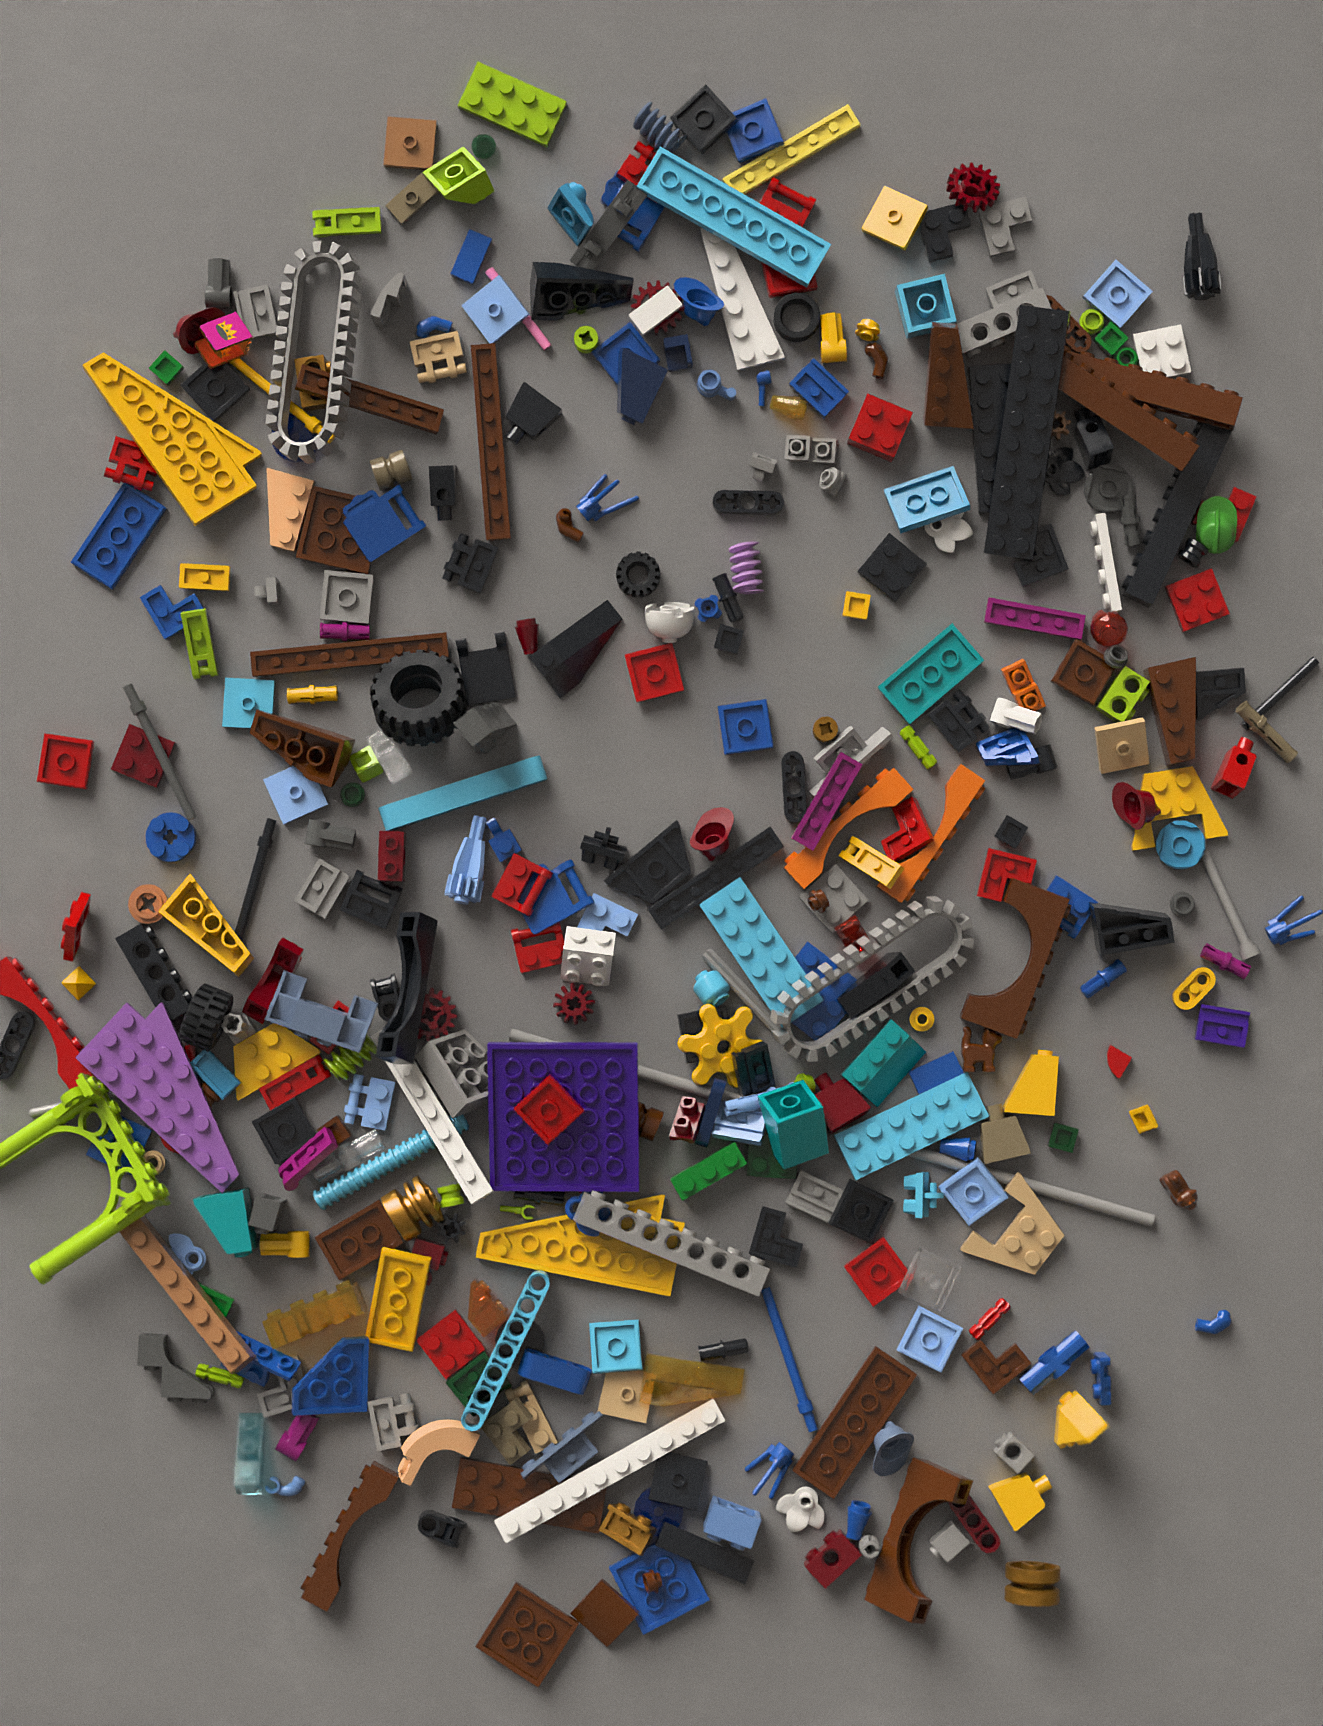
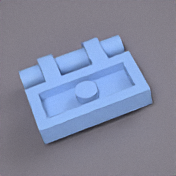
M354 1074L353 1081L349 1084L348 1088L350 1096L348 1105H345L344 1108L346 1113L344 1122L354 1124L355 1115L363 1116L361 1126L385 1131L396 1082L371 1077L369 1086L362 1085L364 1075ZM360 1093L367 1094L365 1108L357 1107Z

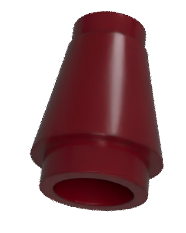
M536 618L517 620L515 630L524 655L535 653L538 650L539 624H536Z

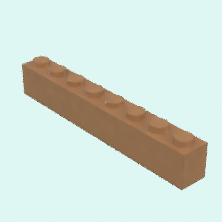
M145 1215L119 1232L230 1373H238L257 1357Z

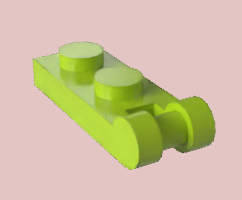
M380 207L312 211V220H315L313 237L316 238L382 233ZM326 219H331V226L325 227Z
M206 608L181 612L193 679H200L204 675L218 676V666ZM207 659L208 665H199V660Z

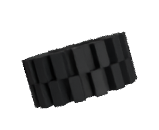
M641 551L631 552L618 563L616 571L618 585L625 594H629L634 598H643L645 595L649 596L656 590L660 582V567L656 560L649 556L648 553L644 554ZM639 565L647 570L648 578L644 583L635 584L629 579V571L632 567Z

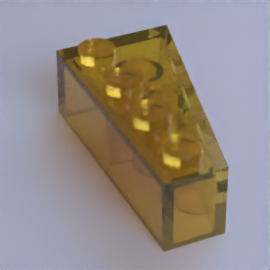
M349 1280L343 1281L335 1285L336 1290L327 1293V1290L324 1289L313 1294L314 1299L304 1302L303 1299L289 1304L291 1309L281 1312V1309L278 1308L267 1313V1318L262 1321L272 1348L276 1349L301 1339L306 1334L319 1332L329 1327L328 1325L344 1322L351 1318L352 1315L356 1317L363 1314L368 1308L357 1281L350 1283Z

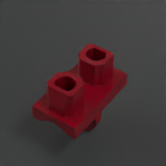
M682 1097L669 1134L671 1141L683 1140L694 1144L705 1110L704 1103L697 1102L696 1098Z

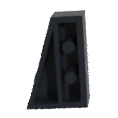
M1089 902L1095 947L1101 956L1175 943L1172 920L1166 913Z

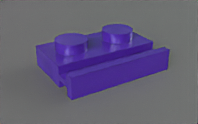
M1200 1004L1194 1040L1245 1048L1250 1012Z

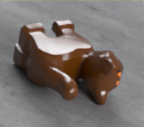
M965 1026L963 1028L964 1036L961 1041L963 1072H975L974 1065L978 1062L982 1064V1071L995 1072V1048L1002 1043V1035L985 1027L982 1033L983 1044L971 1043L972 1031L970 1027Z
M1173 1170L1159 1178L1162 1186L1166 1187L1170 1192V1198L1174 1205H1179L1180 1208L1189 1211L1196 1208L1198 1200L1197 1190L1188 1187L1178 1170Z

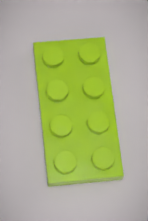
M477 62L458 103V108L547 148L567 105V101L481 62Z

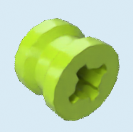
M581 326L574 334L575 347L581 353H591L598 347L599 343L596 330L591 326Z
M459 1183L437 1188V1192L441 1195L442 1199L440 1202L441 1208L465 1203L464 1197L460 1193L462 1188Z

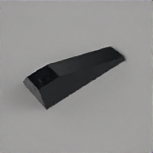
M533 262L530 278L531 320L556 321L564 319V315L576 312L578 315L586 313L585 310L600 307L603 309L630 302L634 279L632 277L562 263Z

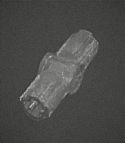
M374 1129L353 1142L351 1140L336 1148L312 1172L321 1184L342 1171L346 1172L359 1165L364 1159L376 1154L386 1146L380 1134Z

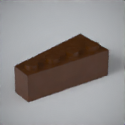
M932 322L923 413L924 426L974 429L958 326L955 323Z

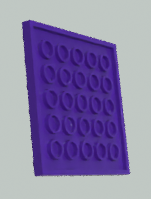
M488 1042L490 1186L494 1191L592 1192L594 1190L597 1192H639L638 1042ZM551 1074L585 1111L547 1145L513 1109Z

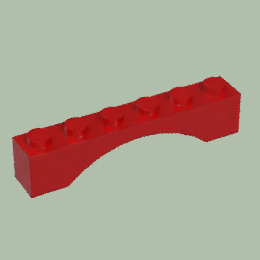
M6 956L0 961V995L23 1003L39 1016L51 1033L56 1047L58 1075L69 1089L77 1087L76 1080L79 1079V1074L84 1073L94 1076L75 1058L85 1048L83 1043L77 1036H71L68 1032L70 1027L61 1016L58 1018L52 1011L55 1007L47 997L42 998L37 991L40 988L35 980L31 977L28 979L23 973L25 968L16 957L13 959Z

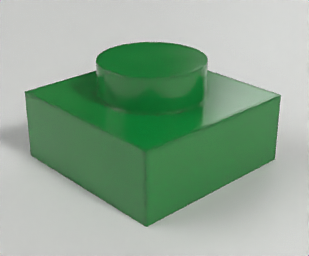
M1111 321L1093 341L1111 358L1129 338Z
M165 350L149 367V370L167 386L184 369Z

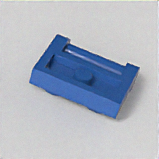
M1056 875L1046 890L1070 899L1068 902L1071 905L1069 914L1077 918V920L1072 924L1062 918L1059 927L1068 932L1069 937L1075 939L1091 914L1089 902H1098Z

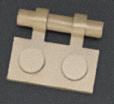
M458 331L410 341L415 367L425 365L426 372L417 374L419 383L429 381L430 384L436 382V379L445 377L452 379L457 378L459 374L467 373L465 363L455 365L454 361L455 358L463 357ZM447 360L448 367L434 370L432 363Z

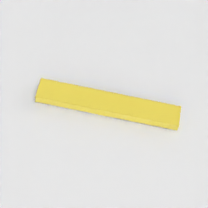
M849 104L788 139L784 142V145L766 152L722 178V181L747 195L769 182L773 177L779 176L860 128L861 124Z

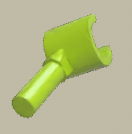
M524 1204L522 1207L500 1205V1211L521 1214L527 1220L534 1218L533 1216L524 1215L526 1208H534L530 1204Z

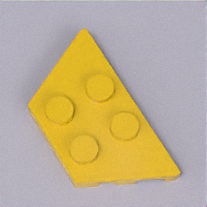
M275 1023L233 1046L235 1076L242 1082L236 1088L237 1100L245 1098L262 1086L322 1053L321 1050L302 1037L293 1034L294 1032L287 1029V1027Z

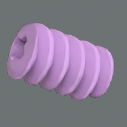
M743 542L729 548L730 553L736 554L730 557V562L737 564L731 567V572L737 574L732 577V582L738 583V585L733 587V592L740 594L764 592V590L756 588L757 585L763 583V580L756 579L755 577L761 574L762 570L755 569L754 567L761 563V560L754 559V556L760 554V551L753 549V546L759 544V542Z

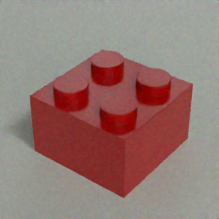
M867 393L847 444L892 462L913 412Z

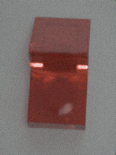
M856 915L834 928L835 934L845 948L852 944L858 949L859 953L863 951L856 940L862 936L868 939L869 937Z

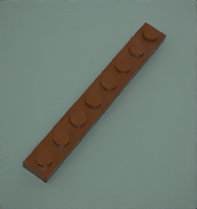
M496 344L471 345L486 541L510 540Z
M447 632L252 651L250 652L252 676L261 677L388 664L392 657L396 655L400 657L406 651H410V653H415L416 650H425V653L434 651L439 653V657L444 655L449 658Z

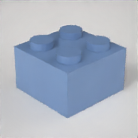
M713 1495L703 1522V1531L712 1540L721 1542V1539L730 1541V1545L734 1548L744 1550L747 1547L751 1549L761 1522L760 1512Z

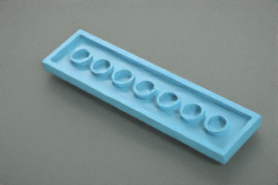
M662 147L658 149L636 186L637 189L646 193L647 197L806 288L831 246L827 241Z

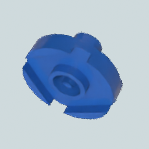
M171 812L163 813L150 821L146 830V844L153 856L162 861L177 862L184 859L195 847L196 831L184 816ZM170 830L173 831V834L177 835V839L173 840V844H169L168 840L164 839V836Z

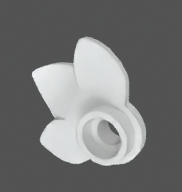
M964 512L939 520L941 523L940 529H934L932 523L924 526L926 533L934 537L935 544L940 550L953 553L955 541L965 540L973 534L969 524L961 519Z
M801 1487L794 1494L784 1495L777 1503L776 1510L787 1514L786 1525L790 1532L801 1531L807 1524L816 1529H820L823 1525L824 1509L818 1504L816 1491L810 1487ZM807 1497L810 1499V1502L805 1503L801 1499Z

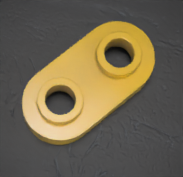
M1205 967L1193 970L1174 990L1172 994L1174 1005L1182 1010H1189L1195 1007L1214 987L1216 981L1214 973ZM1200 975H1203L1206 979L1202 985L1197 980ZM1182 993L1188 994L1186 1002H1182L1180 999Z

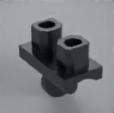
M607 827L605 833L595 831L594 837L584 835L580 849H582L581 860L594 864L597 854L606 856L604 867L616 870L620 861L624 859L627 847L618 845L619 837L610 835L612 828Z

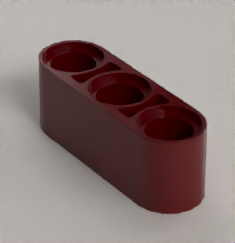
M968 1495L966 1504L956 1505L948 1502L950 1508L983 1552L993 1553L999 1548L1000 1538L970 1495ZM971 1514L979 1515V1521L975 1525L967 1523V1517ZM986 1534L994 1536V1541L990 1545H983L981 1543L982 1537Z

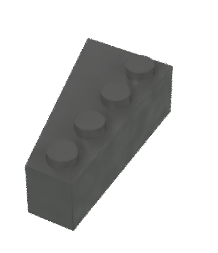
M499 701L489 705L473 707L454 723L478 755L482 752L484 754L490 752L496 746L494 742L517 724Z

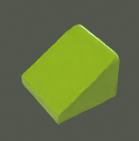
M370 745L352 754L350 757L354 770L362 783L384 772Z

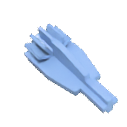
M473 816L469 838L464 837L454 861L452 875L448 874L444 892L445 896L454 898V902L468 905L469 901L473 903H480L484 887L482 879L484 874L485 841H482L486 825L485 817Z

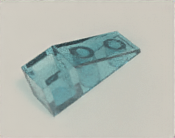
M239 1413L234 1487L237 1495H262L264 1475L263 1413Z

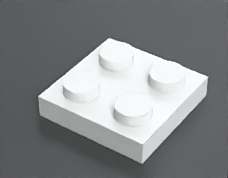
M1181 324L1132 335L1134 349L1138 356V366L1143 368L1142 371L1150 373L1153 370L1161 371L1167 374L1166 377L1169 378L1191 373Z

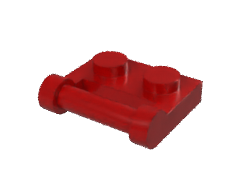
M773 177L760 204L803 228L817 199L812 196L808 198L779 183L780 180ZM774 192L804 206L802 213L772 198Z
M514 853L491 897L530 917L534 911L532 910L533 905L547 879L550 880L553 873ZM533 873L539 874L523 904L519 903L518 901Z
M560 922L536 935L531 932L530 928L511 930L521 973L562 964L564 937ZM555 933L556 940L526 947L522 946L521 940Z

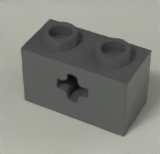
M266 1193L257 1195L248 1225L254 1226L253 1231L262 1234H268V1232L278 1229L287 1199Z

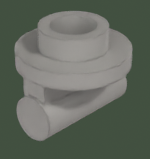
M834 467L823 471L820 476V488L825 490L830 496L835 497L847 475Z

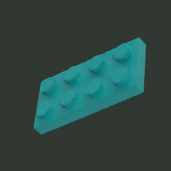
M952 623L881 683L877 689L910 725L980 665L984 659Z

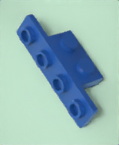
M238 1332L257 1357L235 1374L263 1387L269 1381L270 1372L287 1381L292 1379L301 1365L299 1360ZM221 1362L220 1366L227 1369L225 1365Z

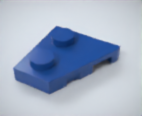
M1094 1352V1359H1090L1091 1374H1095L1096 1384H1092L1093 1398L1098 1399L1100 1405H1111V1377L1108 1375L1110 1357L1104 1352Z

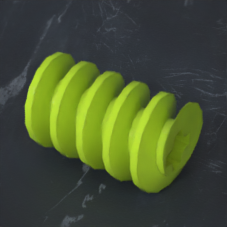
M366 1035L361 1052L339 1046L340 1055L331 1052L333 1061L326 1058L323 1060L339 1081V1077L348 1080L349 1075L347 1071L355 1074L357 1072L355 1064L362 1068L364 1066L362 1058L368 1061L372 1060L370 1051L376 1054L377 1047L372 1039Z

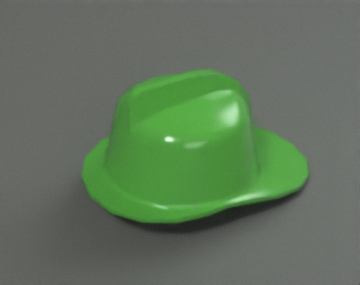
M1210 497L1199 507L1196 539L1208 549V553L1218 554L1229 550L1236 538V508L1225 497Z

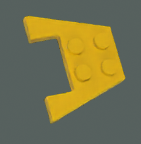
M1193 766L1143 774L1140 790L1152 793L1156 805L1161 809V814L1155 816L1152 821L1200 814L1205 839L1228 836V831ZM1152 821L1144 824L1142 829H1135L1131 845L1132 851L1155 847Z

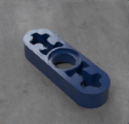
M714 1078L695 1145L707 1148L727 1081Z

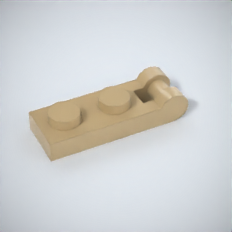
M528 1380L520 1383L521 1386L505 1390V1394L509 1402L517 1397L527 1396L528 1401L523 1404L533 1417L522 1425V1428L536 1454L551 1443H558V1440Z

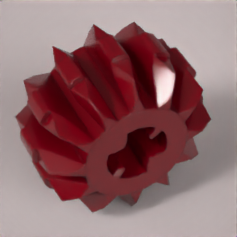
M570 983L571 992H568L567 988L562 986L561 990L565 993L564 997L558 993L555 994V997L561 999L562 1002L554 1003L553 1007L562 1006L563 1010L557 1012L556 1015L560 1017L566 1013L565 1023H568L570 1016H573V1023L577 1025L578 1015L585 1022L588 1019L583 1012L586 1011L589 1014L594 1012V1010L586 1007L587 1004H595V1000L586 1001V997L590 996L592 992L589 990L583 995L582 991L585 987L583 984L579 986L578 992L575 991V983ZM578 997L580 999L578 1003L581 1002V1007L575 1008L573 1011L568 1008L570 1005H567L568 1000Z

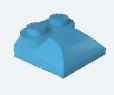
M571 182L565 183L558 188L547 209L576 246H579L592 227L594 219L590 208L586 204L587 194L581 184Z

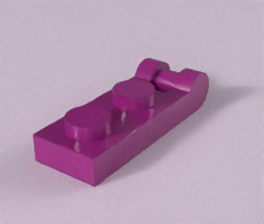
M327 1127L321 1129L280 1165L278 1173L281 1179H283L282 1183L287 1191L295 1190L299 1185L298 1182L338 1147L330 1129Z

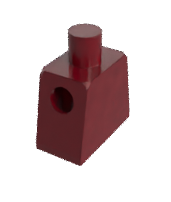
M827 1072L814 1079L821 1090L815 1094V1097L823 1106L827 1136L832 1135L869 1112L871 1108L869 1104L845 1078L833 1083Z

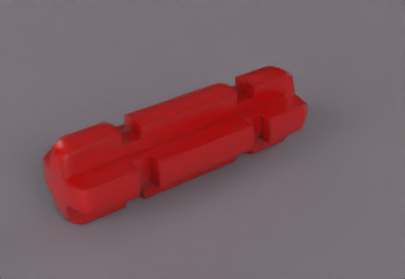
M1000 1298L995 1303L996 1306L994 1308L991 1307L978 1320L979 1323L977 1325L974 1324L969 1329L970 1334L975 1339L980 1340L985 1335L984 1332L986 1330L989 1331L1002 1318L1001 1315L1003 1313L1006 1314L1010 1310L1011 1306L1005 1299Z

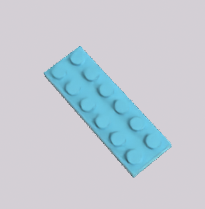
M741 877L699 904L770 1011L773 1009L784 1012L786 1005L779 1001L777 997L783 990L792 999L799 995L791 986L799 979L806 984L807 988L812 986L804 977L806 973ZM817 993L800 1004L794 1011L791 1022L821 1003L823 999L820 994Z
M965 1072L835 1134L834 1138L856 1181L989 1117V1114L968 1072Z

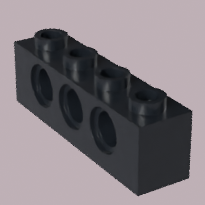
M140 923L115 939L154 1006L157 1007L161 1002L165 1004L173 1022L186 1014L193 996L188 989L184 991L179 982L182 981V978L175 968H170L167 962L170 958L163 947L159 948L156 944L155 939L157 936L150 925L146 927L145 924ZM143 944H147L150 947V954L146 958H142L139 954V948ZM156 965L160 966L163 970L162 977L157 980L151 974L152 968ZM169 986L175 990V997L171 1001L164 997V990Z

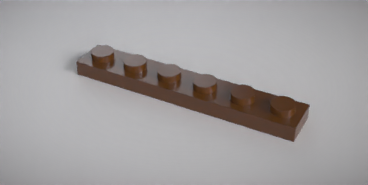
M302 364L295 390L327 400L330 373ZM346 378L351 382L350 393L344 392L350 398L349 407L435 435L438 433L444 409Z

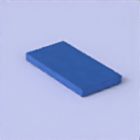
M123 483L71 563L113 590L167 508L142 491L134 489V486Z

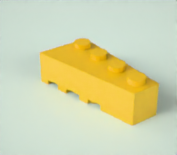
M189 874L158 912L239 977L254 960V957L194 877Z

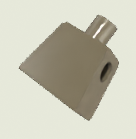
M1001 1103L987 1106L990 1120L980 1123L982 1162L988 1164L1031 1154L1016 1116L1005 1117Z

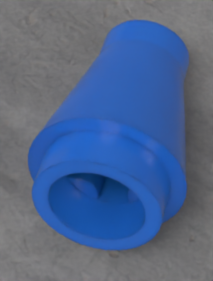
M971 1137L941 1139L940 1153L968 1162V1160H974L977 1141L971 1140Z
M853 1500L851 1505L848 1506L846 1534L848 1538L853 1540L861 1539L862 1533L872 1514L870 1504Z

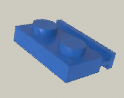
M814 358L789 383V386L823 418L849 393Z

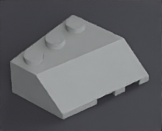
M466 1029L428 1041L415 1056L452 1118L488 1105V1062L486 1049Z

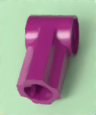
M296 1415L288 1431L286 1430L282 1435L275 1450L296 1462L307 1445L306 1441L317 1425L319 1418L316 1415Z

